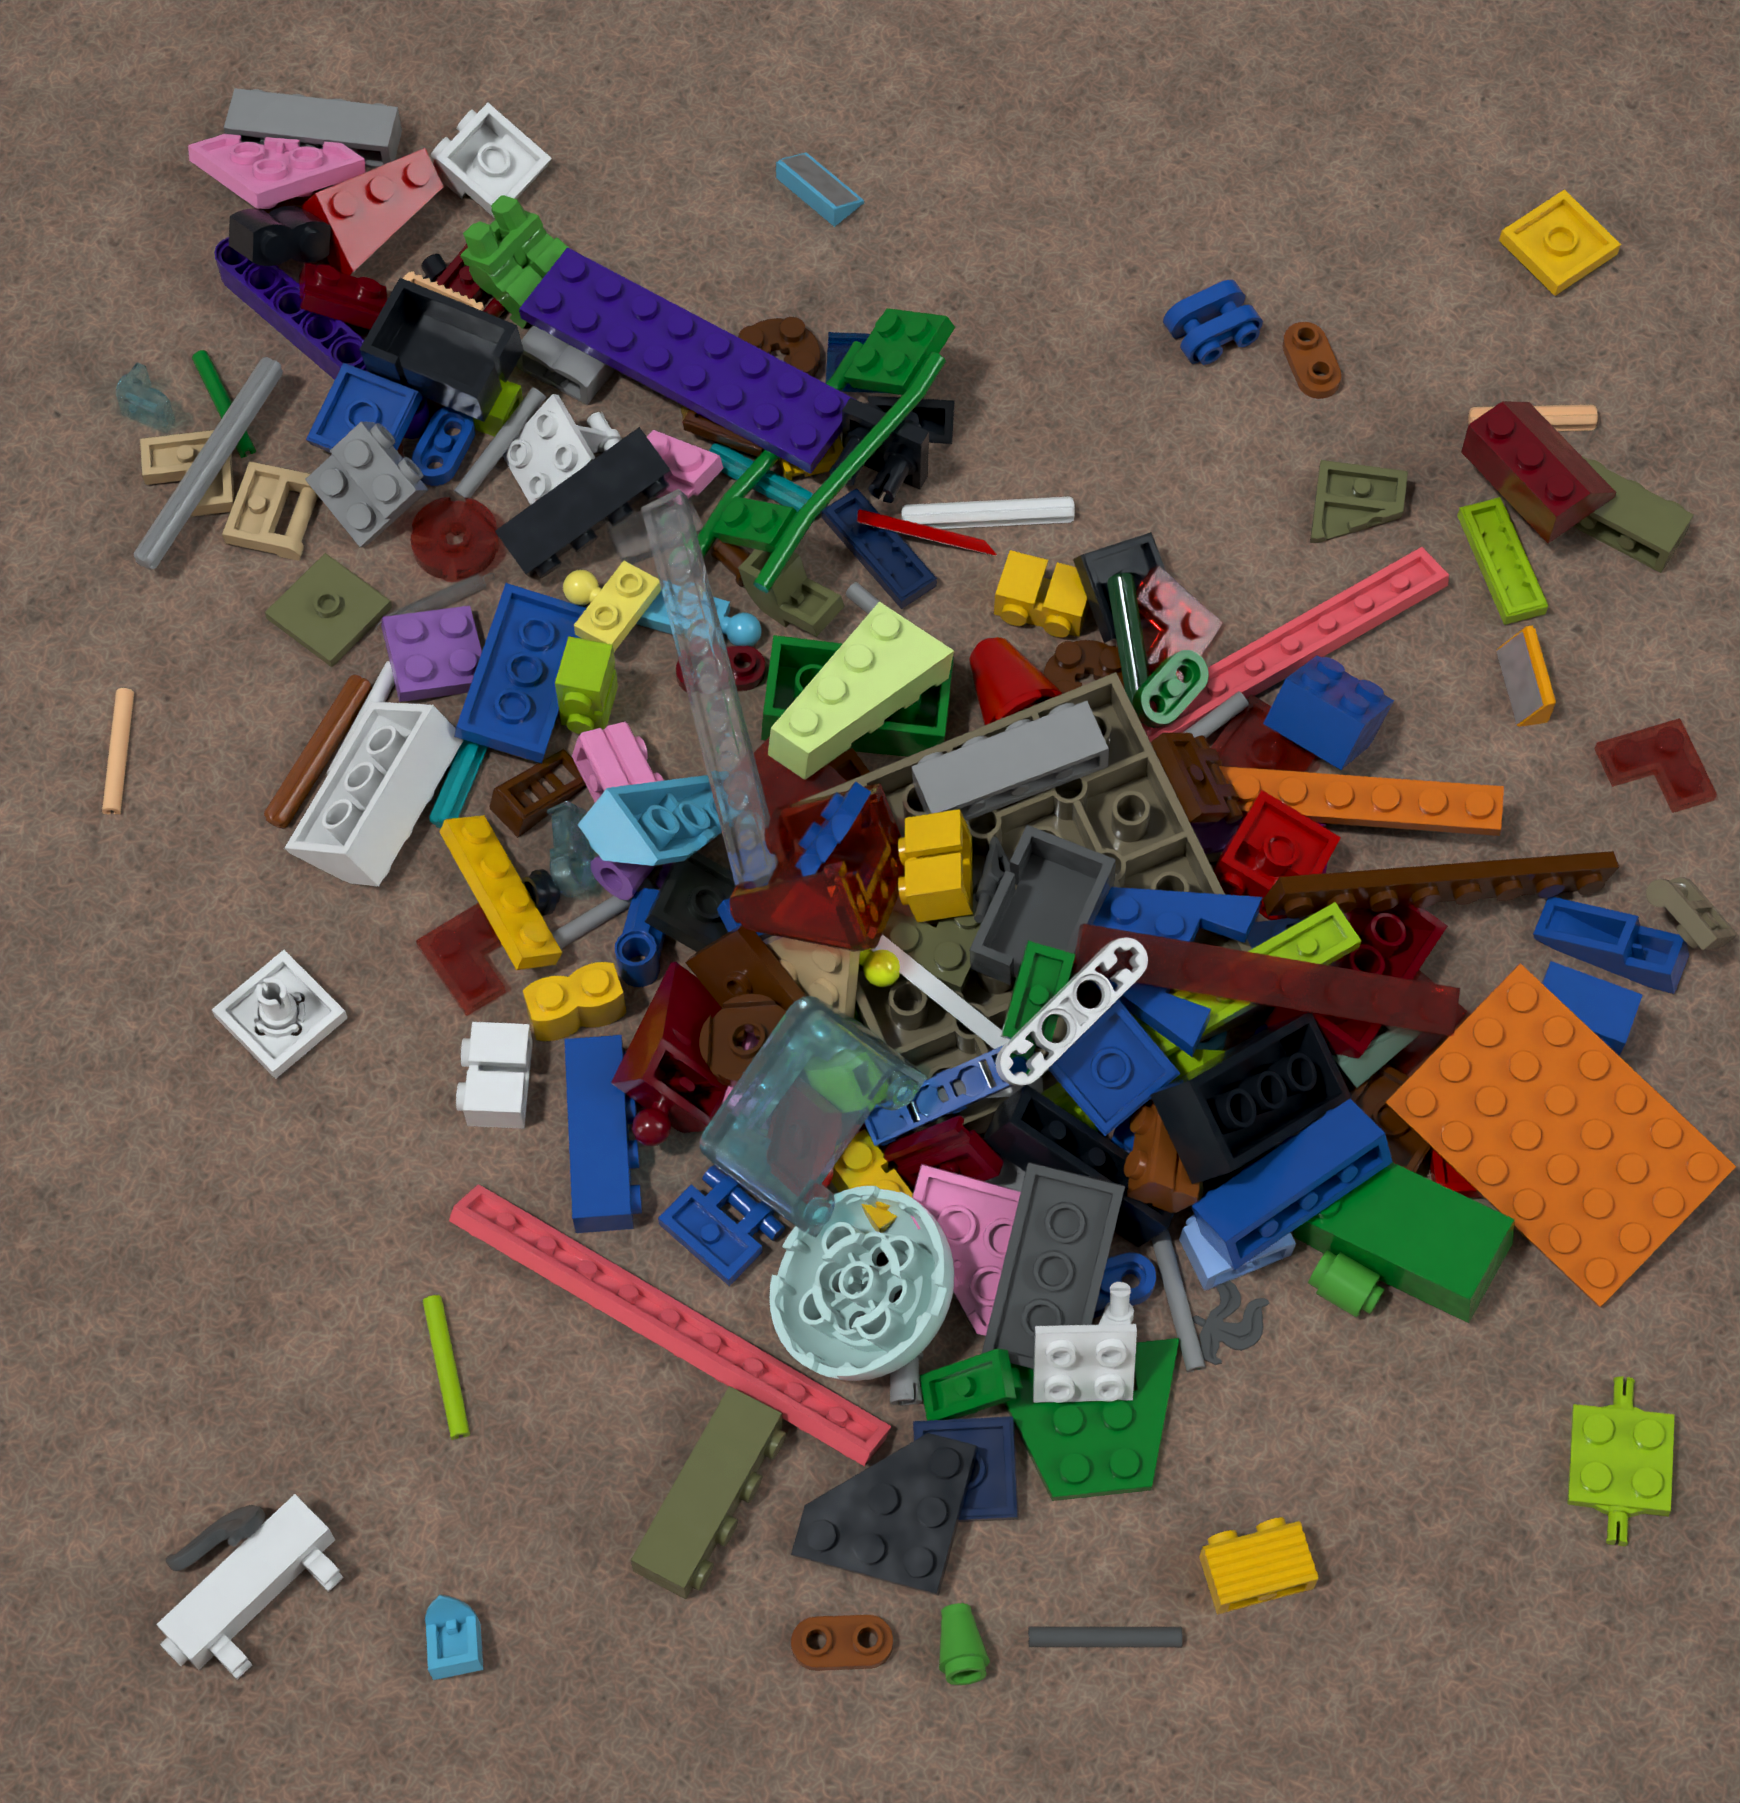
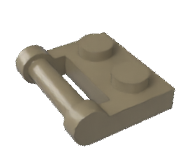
M1678 877L1672 880L1658 879L1648 885L1646 898L1649 903L1656 907H1666L1680 923L1676 927L1677 932L1692 948L1697 946L1702 950L1720 948L1738 935L1690 879L1685 877Z

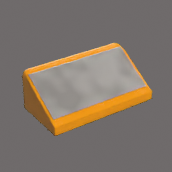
M1531 625L1523 628L1496 650L1515 721L1519 727L1548 723L1556 704L1536 629Z

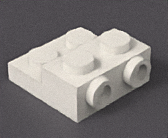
M489 103L478 113L473 109L470 110L458 124L456 129L460 132L451 141L445 137L430 155L434 159L433 165L440 180L461 199L466 194L469 195L493 217L491 205L500 196L505 195L517 199L548 166L552 159Z

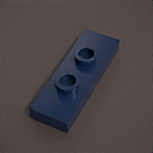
M857 488L822 510V519L901 609L937 586V578L895 531L857 522L859 509L880 514Z

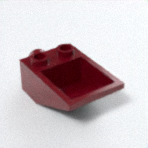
M677 962L670 963L611 1081V1084L646 1108L635 1116L632 1124L635 1138L645 1146H658L666 1141L670 1134L671 1126L682 1133L713 1130L725 1106L722 1102L728 1086L722 1085L716 1080L705 1063L699 1046L700 1033L704 1022L710 1015L713 1019L722 1008L700 980Z

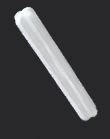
M1071 497L910 504L902 506L901 520L938 529L1071 523L1075 517V505Z

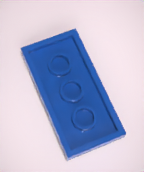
M505 583L456 726L454 737L542 763L559 713L555 688L556 677L568 636L580 638L575 635L574 624L586 608Z

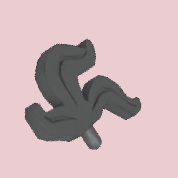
M1230 1280L1216 1286L1221 1302L1219 1306L1210 1312L1207 1320L1197 1315L1192 1317L1194 1323L1203 1327L1199 1334L1203 1358L1214 1365L1222 1364L1221 1359L1216 1357L1219 1342H1223L1234 1350L1242 1351L1255 1345L1260 1340L1263 1333L1262 1307L1269 1304V1301L1265 1298L1254 1299L1248 1303L1241 1322H1223V1319L1230 1316L1241 1304L1240 1292Z

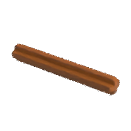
M355 674L349 677L264 811V816L268 823L281 829L288 827L368 697L372 687L367 679Z

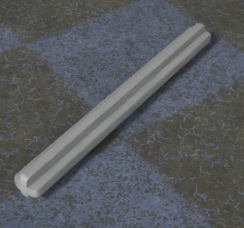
M264 357L259 361L134 552L137 564L149 570L157 568L282 376L283 370L279 362L269 357Z

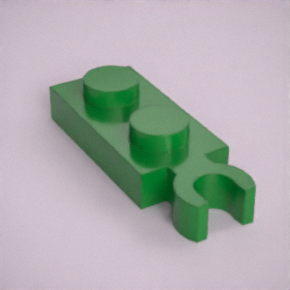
M1032 941L1026 943L1000 1037L1011 1039L1068 983L1076 954ZM1049 1015L1042 1023V1034L1049 1042H1052L1058 1015ZM1030 1033L1025 1039L1034 1045L1024 1054L1016 1055L1012 1052L1009 1056L1011 1059L1019 1057L1027 1063L1028 1059L1034 1055L1035 1047L1040 1048L1035 1044ZM1027 1067V1070H1026V1072H1025L1026 1075H1027V1074L1029 1073V1071H1030V1069H1029L1028 1067Z

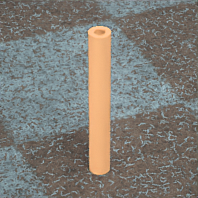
M128 688L117 689L115 695L102 807L103 814H111V810L114 811V814H121L134 691Z

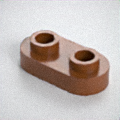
M1298 322L1291 325L1284 334L1282 347L1298 387L1305 395L1311 398L1324 399L1332 396L1339 388L1341 370L1324 331L1319 326L1310 322ZM1305 337L1310 339L1311 341L1305 342L1300 340L1299 338ZM1314 372H1323L1326 375L1318 376Z
M874 1615L815 1616L801 1621L796 1626L791 1637V1649L795 1660L802 1667L813 1671L872 1669L882 1665L891 1655L893 1634L889 1625L883 1619ZM865 1632L873 1633L877 1637V1643L873 1647L865 1648L859 1644V1636ZM820 1634L826 1639V1644L823 1648L814 1650L807 1645L808 1638L811 1635Z

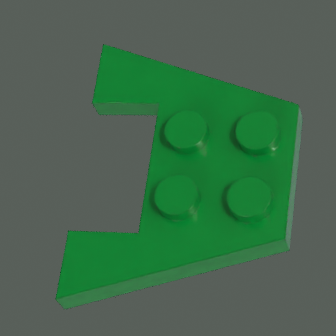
M1179 1338L1136 1343L1134 1371L1136 1391H1133V1400L1033 1403L1034 1369L1010 1363L1011 1368L1019 1369L1023 1389L1015 1390L1016 1399L1005 1402L1004 1405L1009 1415L1013 1416L1014 1425L1052 1501L1151 1491Z

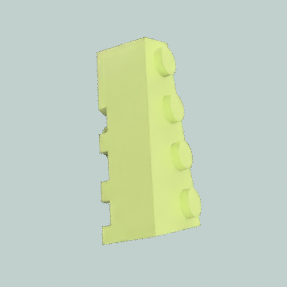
M878 602L771 727L768 755L806 780L851 748V743L867 732L871 734L884 724V720L902 707L906 709L919 700L920 694L931 686L935 685L937 687L947 680L950 674L954 650L883 603Z

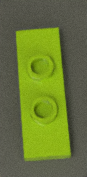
M1501 497L1459 507L1457 517L1503 624L1506 625L1545 615L1548 604Z

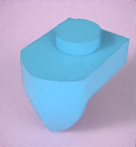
M439 1595L429 1605L425 1614L428 1671L432 1679L437 1680L483 1670L481 1623L475 1611L467 1603L457 1598Z

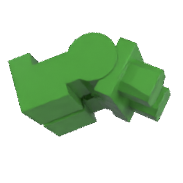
M502 195L491 205V211L495 220L490 225L477 222L472 224L463 233L468 248L460 256L464 264L470 266L469 271L476 284L485 292L492 294L512 314L510 319L523 329L528 322L521 319L519 308L568 246L558 237L553 239L546 232L539 215L525 211L517 199Z

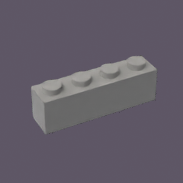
M234 88L224 125L225 134L241 135V142H254L263 145L266 137L300 140V147L309 146L323 149L324 142L342 143L365 159V167L377 168L395 160L402 127L398 107L387 106L381 103L367 104L350 102L343 99L306 97L301 94L289 95L265 92L259 89L245 90Z
M1088 701L1076 705L1074 703H1065L1057 706L1050 711L1049 715L1034 721L1029 719L1019 720L1008 726L1005 732L989 738L987 736H977L966 741L957 750L946 754L935 752L923 757L917 765L911 767L913 785L926 814L960 809L965 821L1107 768L1109 748Z

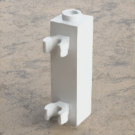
M294 1494L254 1534L248 1537L157 1623V1626L167 1637L160 1644L162 1648L179 1666H182L189 1660L198 1670L215 1656L238 1680L252 1666L243 1652L231 1641L239 1631L305 1568L328 1592L344 1578L334 1563L322 1553L335 1541L330 1529Z

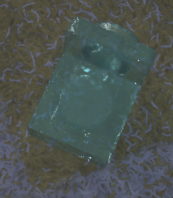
M137 362L129 374H124L120 378L116 387L115 394L121 413L125 417L167 434L176 421L170 400L159 390L151 388L152 385L146 365Z

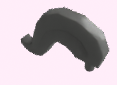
M255 1505L238 1508L218 1519L178 1553L169 1555L166 1558V1563L171 1570L180 1571L192 1565L226 1539H228L230 1546H236L241 1539L250 1537L262 1526L266 1515L261 1507Z

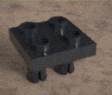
M852 398L848 400L842 410V446L844 449L834 465L831 466L829 470L830 475L886 414L881 408L872 403H862ZM903 420L865 462L863 466L879 472L868 488L872 496L879 500L883 492H886L883 502L892 503L903 483L919 490L921 489L928 477L929 431L923 429L912 420ZM863 466L847 482V486L854 485Z

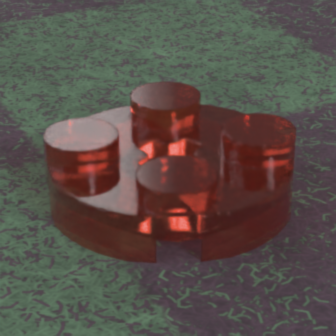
M450 497L439 498L425 505L414 517L412 523L413 531L410 538L411 548L417 564L428 574L442 578L447 582H458L481 573L494 560L500 547L498 535L495 532L497 530L496 520L491 511L475 499L465 497L466 502L459 500L451 501ZM450 532L455 536L461 533L465 534L462 538L463 541L455 545L447 544L446 535Z

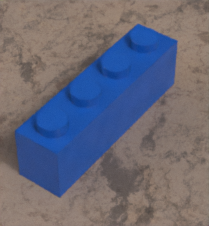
M622 1035L564 1039L572 1219L575 1232L587 1233L634 1229L633 1214H642V1198L640 1184L631 1185V1169L640 1168L638 1140H629L628 1124H633L634 1118L637 1115V1106L634 1099L611 1084L626 1053L624 1052Z
M1348 1099L1335 1109L1328 1110L1324 1116L1297 1135L1285 1139L1279 1147L1257 1162L1248 1164L1238 1175L1219 1188L1210 1190L1201 1200L1193 1204L1192 1209L1201 1235L1235 1271L1390 1165L1393 1161L1386 1134L1351 1099Z

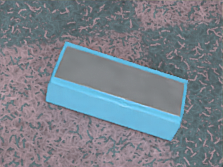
M807 152L782 158L776 162V178L834 227L864 204V200Z

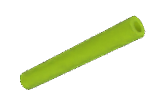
M428 1296L422 1301L451 1440L459 1439L458 1436L460 1435L468 1437L470 1436V1430L442 1296Z

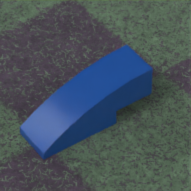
M1549 897L1533 933L1534 939L1556 951L1644 986L1675 994L1689 958L1687 943L1679 934L1640 926L1639 917L1636 915L1557 897Z

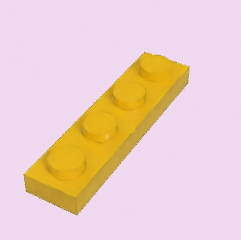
M485 815L445 819L439 832L515 969L522 970L556 965L562 955V951Z

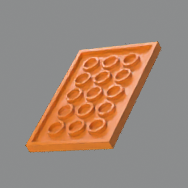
M1521 963L1508 974L1385 1102L1396 1115L1498 1212L1515 1219L1514 1227L1598 1307H1601L1736 1168L1721 1151Z

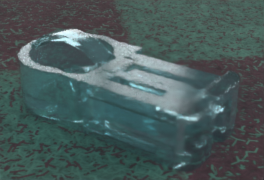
M565 801L547 810V813L552 818L554 848L550 849V873L560 893L566 897L573 898L593 889L597 880L594 878L590 868V861L594 860V850L578 826L587 814V811L569 801Z

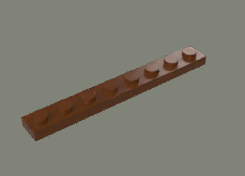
M1614 851L1286 876L1279 877L1262 900L1267 916L1286 915L1287 918L1296 919L1307 916L1310 913H1316L1336 902L1342 913L1345 914L1354 909L1372 908L1375 912H1381L1401 905H1414L1415 908H1426L1438 902L1455 901L1458 905H1466L1479 899L1497 898L1498 901H1510L1523 895L1537 894L1539 898H1549L1561 892L1578 891L1581 895H1587L1601 890L1605 886V882L1619 868Z

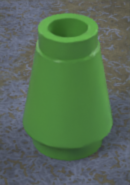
M964 1603L948 1605L941 1610L939 1670L945 1674L946 1681L950 1684L968 1685L976 1683L986 1677V1667L989 1665L990 1660L972 1615L971 1606Z

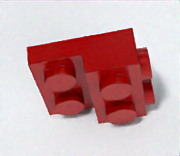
M1261 789L1237 831L1228 842L1213 871L1225 894L1264 898L1279 877L1321 874L1341 837ZM1262 900L1259 913L1268 920L1287 918L1286 915L1267 916Z

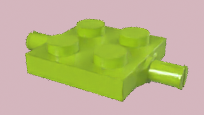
M1624 1376L1613 1379V1405L1597 1407L1573 1404L1567 1501L1568 1505L1590 1507L1608 1515L1606 1544L1615 1545L1618 1526V1546L1628 1545V1517L1641 1514L1667 1517L1670 1515L1675 1414L1647 1412L1633 1407L1635 1380L1630 1377L1626 1378L1624 1396Z

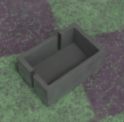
M1026 825L1010 860V872L1005 871L970 947L971 969L1011 985L1014 977L1017 978L1028 941L1076 954V959L1115 881L1116 859ZM1075 959L1070 973L1069 981L1071 980V977L1074 973Z

